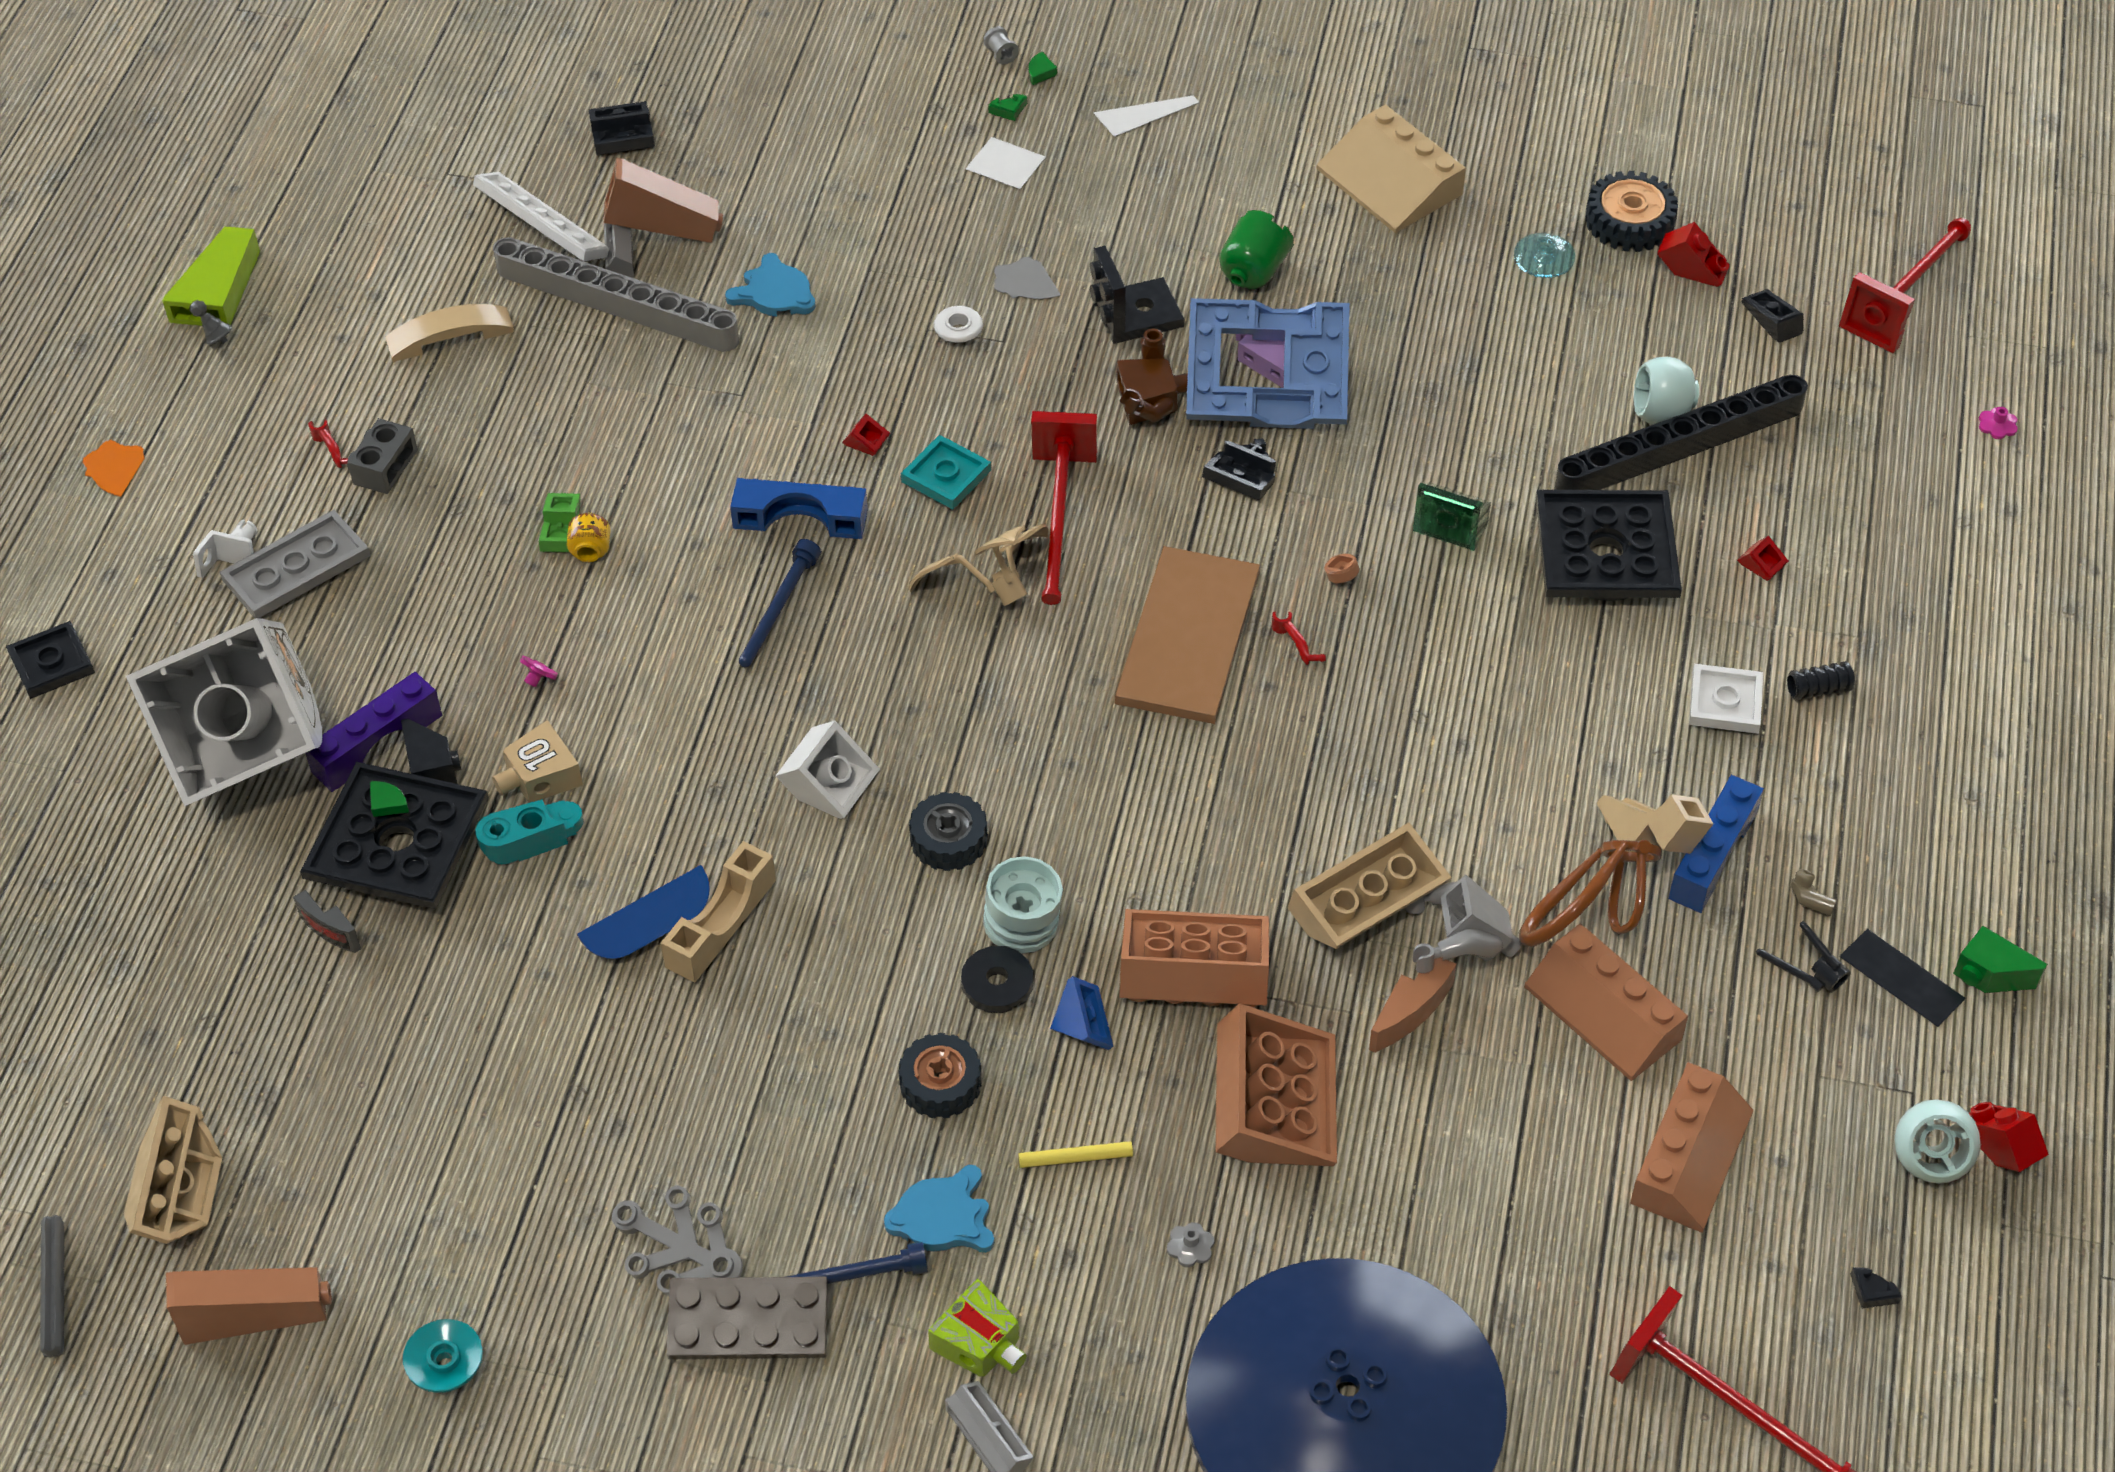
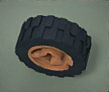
M929 1034L920 1040H915L909 1048L905 1049L903 1058H900L899 1082L902 1097H905L906 1104L910 1108L913 1107L917 1113L928 1115L929 1118L943 1117L944 1119L950 1118L951 1115L963 1113V1110L967 1107L970 1108L974 1104L973 1101L980 1094V1087L982 1085L980 1059H978L977 1051L975 1048L972 1049L970 1043L965 1039L961 1040L953 1034ZM942 1072V1074H939V1077H935L936 1073Z

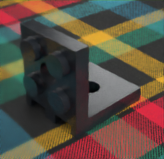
M1106 245L1094 248V261L1090 262V272L1094 284L1090 285V294L1095 306H1099L1104 326L1110 329L1113 344L1144 337V333L1148 329H1158L1161 332H1166L1184 327V317L1164 277L1125 286ZM1149 307L1151 310L1141 311L1138 308Z

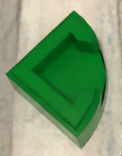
M1043 51L1031 59L1029 63V80L1032 85L1058 75V67Z
M1013 94L1012 98L1002 100L997 98L988 105V113L1015 121L1027 105V96Z
M370 782L373 817L409 812L406 798L400 789L386 782Z

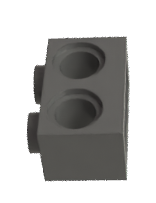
M378 418L372 428L366 431L363 441L356 451H353L348 458L347 467L353 484L388 494L418 450L413 428Z

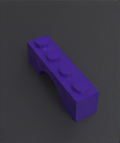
M413 672L324 733L320 747L305 753L311 773L331 792H334L346 783L356 762L363 763L365 756L376 742L391 732L403 730L401 720L410 719L427 727L442 717L437 691L417 672Z

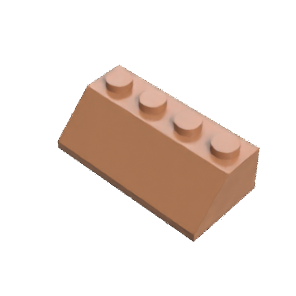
M1581 923L1553 944L1524 986L1630 1081L1634 1080L1683 1039L1688 1015Z
M1687 1062L1636 1178L1630 1200L1632 1205L1703 1233L1754 1111L1723 1075Z

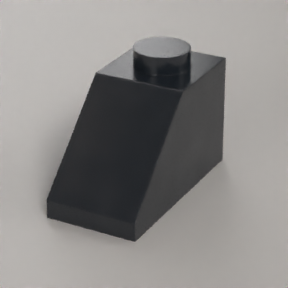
M410 719L401 720L411 774L457 784L455 771L462 769L458 751L450 750L448 738Z

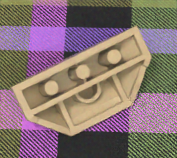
M166 1096L160 1099L139 1147L126 1202L124 1217L130 1233L168 1244L208 1225L222 1156L210 1130L202 1120L204 1116L200 1107Z

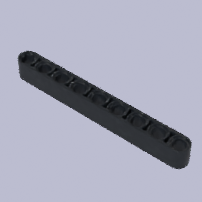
M1785 375L1682 415L1565 457L1558 463L1554 490H1602L1796 417L1803 409L1808 384L1805 379L1798 375Z

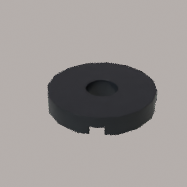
M990 946L976 951L966 960L961 972V988L964 995L969 998V1002L975 1008L988 1013H1005L1011 1011L1012 1007L1017 1006L1019 1003L1022 1005L1029 998L1033 990V969L1029 960L1019 951L1006 946ZM993 975H1002L1007 979L1000 985H994L988 981Z

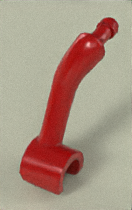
M324 420V424L318 428L314 426L313 421H310L308 426L312 439L316 442L324 441L334 463L338 468H342V465L347 464L348 458H342L340 448L330 434L327 420Z
M1276 611L1272 613L1271 627L1273 631L1279 634L1288 633L1301 659L1306 665H1309V661H1326V654H1309L1305 638L1292 623V612H1288V618L1286 619L1277 618Z

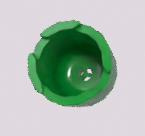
M1260 210L1247 211L1245 216L1240 217L1220 252L1219 262L1223 274L1232 284L1245 289H1258L1270 282L1293 248L1294 238L1289 228L1284 225L1282 229L1273 222L1274 216Z

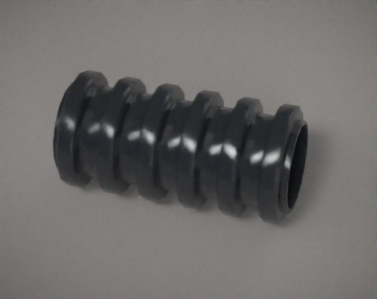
M1847 661L1840 662V664L1832 663L1829 666L1821 665L1819 668L1814 666L1810 667L1809 670L1803 668L1799 672L1792 670L1787 677L1788 691L1794 700H1801L1803 697L1805 699L1812 698L1813 695L1815 697L1822 696L1823 694L1830 695L1833 692L1841 693L1843 690L1846 692L1852 691L1855 685L1854 671Z

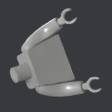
M1466 874L1459 881L1445 883L1405 907L1406 912L1418 914L1425 910V901H1431L1433 905L1442 904L1446 936L1448 938L1438 942V947L1435 948L1426 943L1418 944L1415 947L1413 962H1416V971L1419 973L1432 971L1434 959L1442 957L1444 961L1463 955H1476L1484 961H1490L1500 952L1507 957H1512L1521 947L1519 938L1512 934L1509 913L1506 908Z

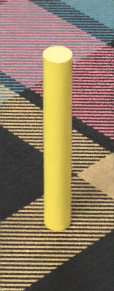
M1128 1141L1018 1153L1020 1168L1132 1157L1133 1148L1132 1142Z

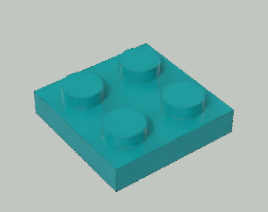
M939 434L901 472V482L953 510L992 471L991 461Z

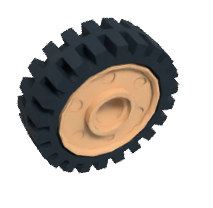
M1622 171L1616 172L1615 177L1611 174L1605 175L1604 180L1600 178L1590 190L1585 215L1587 228L1592 230L1594 238L1600 237L1602 244L1605 245L1611 242L1610 248L1617 249L1620 245L1623 246L1622 251L1629 252L1630 247H1634L1635 252H1642L1644 246L1647 251L1654 248V244L1659 247L1665 234L1674 230L1678 211L1677 196H1674V190L1668 188V184L1665 181L1658 183V177L1654 175L1648 179L1645 172H1640L1639 176H1635V171H1628L1625 176Z

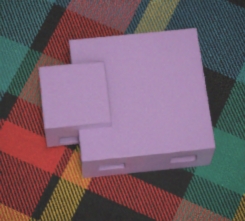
M1236 334V340L1239 341L1237 360L1283 388L1284 341L1252 340L1253 334Z

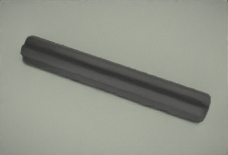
M59 1215L45 1216L41 1221L40 1350L43 1356L48 1358L60 1356L64 1352V1222Z

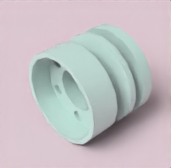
M1026 856L1014 857L999 863L989 874L986 886L983 923L985 933L995 945L1006 946L1023 954L1040 950L1047 946L1055 937L1063 888L1061 879L1052 866L1036 858Z

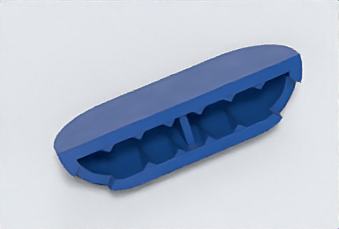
M699 865L577 933L578 938L586 949L602 958L615 959L633 953L670 932L681 917L691 920L703 910L707 903L710 889L709 880L702 865Z

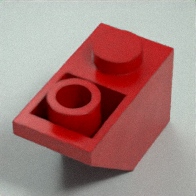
M1695 222L1666 233L1657 252L1658 256L1674 275L1715 287L1722 285L1730 267L1725 256L1717 250L1707 234Z
M1982 1102L1970 1109L1971 1112L1969 1114L1976 1122L1979 1130L1980 1149L1996 1166L2021 1172L2049 1155L2035 1114L2020 1111L2013 1107L2007 1108L1994 1105L1991 1102Z

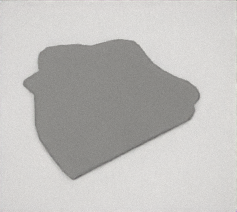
M1023 257L1011 264L998 265L994 269L996 275L995 289L998 292L1008 293L1012 298L1020 296L1045 299L1061 295L1041 262L1031 257Z

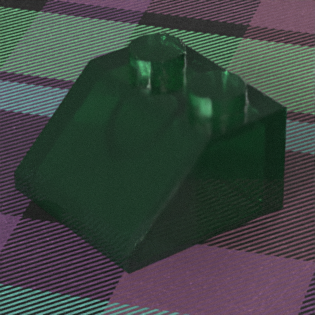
M1420 482L1417 490L1413 531L1475 551L1488 525L1491 502L1430 482Z

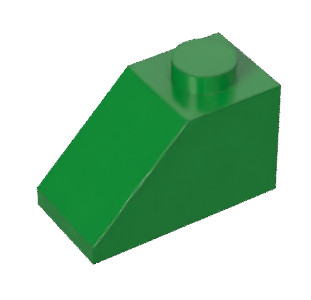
M1982 926L1961 952L1953 974L1961 978L1967 985L1973 986L1984 993L2031 990L2039 986L2048 964L1992 930Z

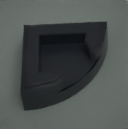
M1852 1268L1850 1275L1861 1309L1900 1303L1902 1295L1892 1281L1888 1282L1881 1276L1872 1273L1873 1270L1868 1268Z

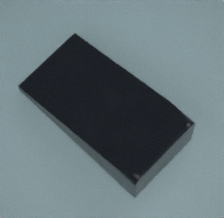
M1765 289L1741 298V303L1777 342L1789 340L1803 333L1804 314L1770 290Z

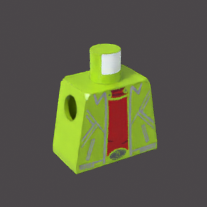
M978 1278L928 1329L929 1349L980 1377L986 1376L997 1363L1014 1374L1022 1367L1027 1358V1354L1015 1346L1019 1340V1323L1017 1319Z

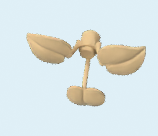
M1046 524L1034 526L1025 531L1027 529L1025 525L1004 532L998 538L984 543L975 550L974 553L978 556L990 548L993 549L1001 568L999 572L991 575L994 582L988 580L969 561L957 553L924 567L910 582L909 590L912 593L917 583L927 573L943 566L960 563L985 584L990 593L996 591L1001 602L1006 606L1028 594L1019 579L1020 575L1016 570L1013 551L1025 540L1037 537L1048 538L1049 529ZM1004 551H1006L1009 563L1008 567L1006 566V563L1001 554Z

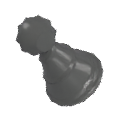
M194 301L190 305V311L194 316L201 317L207 340L206 343L211 345L219 340L222 344L226 343L228 340L225 336L231 331L232 325L207 313V305L203 301Z

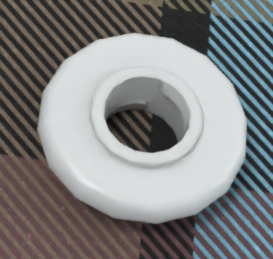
M965 306L946 308L936 316L934 321V330L938 336L946 341L955 343L974 339L981 333L983 328L982 317L979 313ZM959 324H960V325H964L963 327H959V328L953 327L954 325H959Z

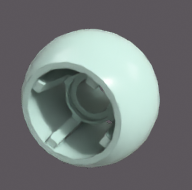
M1656 357L1641 365L1634 385V407L1636 414L1642 420L1654 425L1687 413L1696 407L1699 399V383L1695 380L1692 369L1685 362L1672 357Z
M1935 1099L1915 1104L1900 1118L1896 1127L1895 1149L1900 1162L1912 1175L1924 1181L1948 1183L1957 1180L1969 1172L1979 1156L1981 1143L1976 1122L1966 1110L1950 1101ZM1939 1119H1948L1956 1122V1124L1948 1127ZM1939 1129L1944 1132V1139L1940 1145L1933 1147L1926 1145L1925 1138L1930 1131ZM1955 1137L1961 1138L1958 1151L1949 1158L1948 1155L1952 1152L1955 1145ZM1921 1152H1925L1930 1157L1940 1158L1942 1163L1929 1164L1918 1159H1921Z

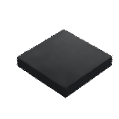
M71 621L6 646L30 699L95 673Z

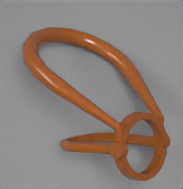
M1612 840L1602 843L1601 848H1598L1596 852L1554 887L1531 911L1519 930L1521 945L1535 947L1563 931L1595 900L1612 873L1613 877L1608 903L1610 926L1617 934H1626L1635 929L1641 919L1645 906L1646 862L1659 861L1662 854L1661 847L1651 844L1648 840ZM1601 855L1609 858L1584 890L1566 909L1553 920L1537 929L1548 913L1564 898ZM1624 861L1636 862L1635 906L1629 921L1620 926L1617 911Z

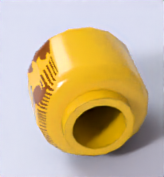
M583 513L573 517L568 524L566 546L569 553L583 562H594L604 557L609 550L611 528L608 521L594 513Z

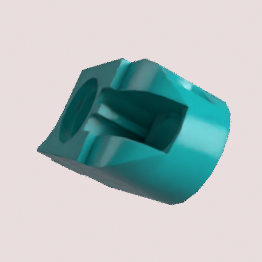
M543 799L483 817L475 829L479 848L490 861L497 864H509L517 860L520 862L567 845V838L576 835V832L582 828L584 819L582 809L574 802L562 800L545 805Z

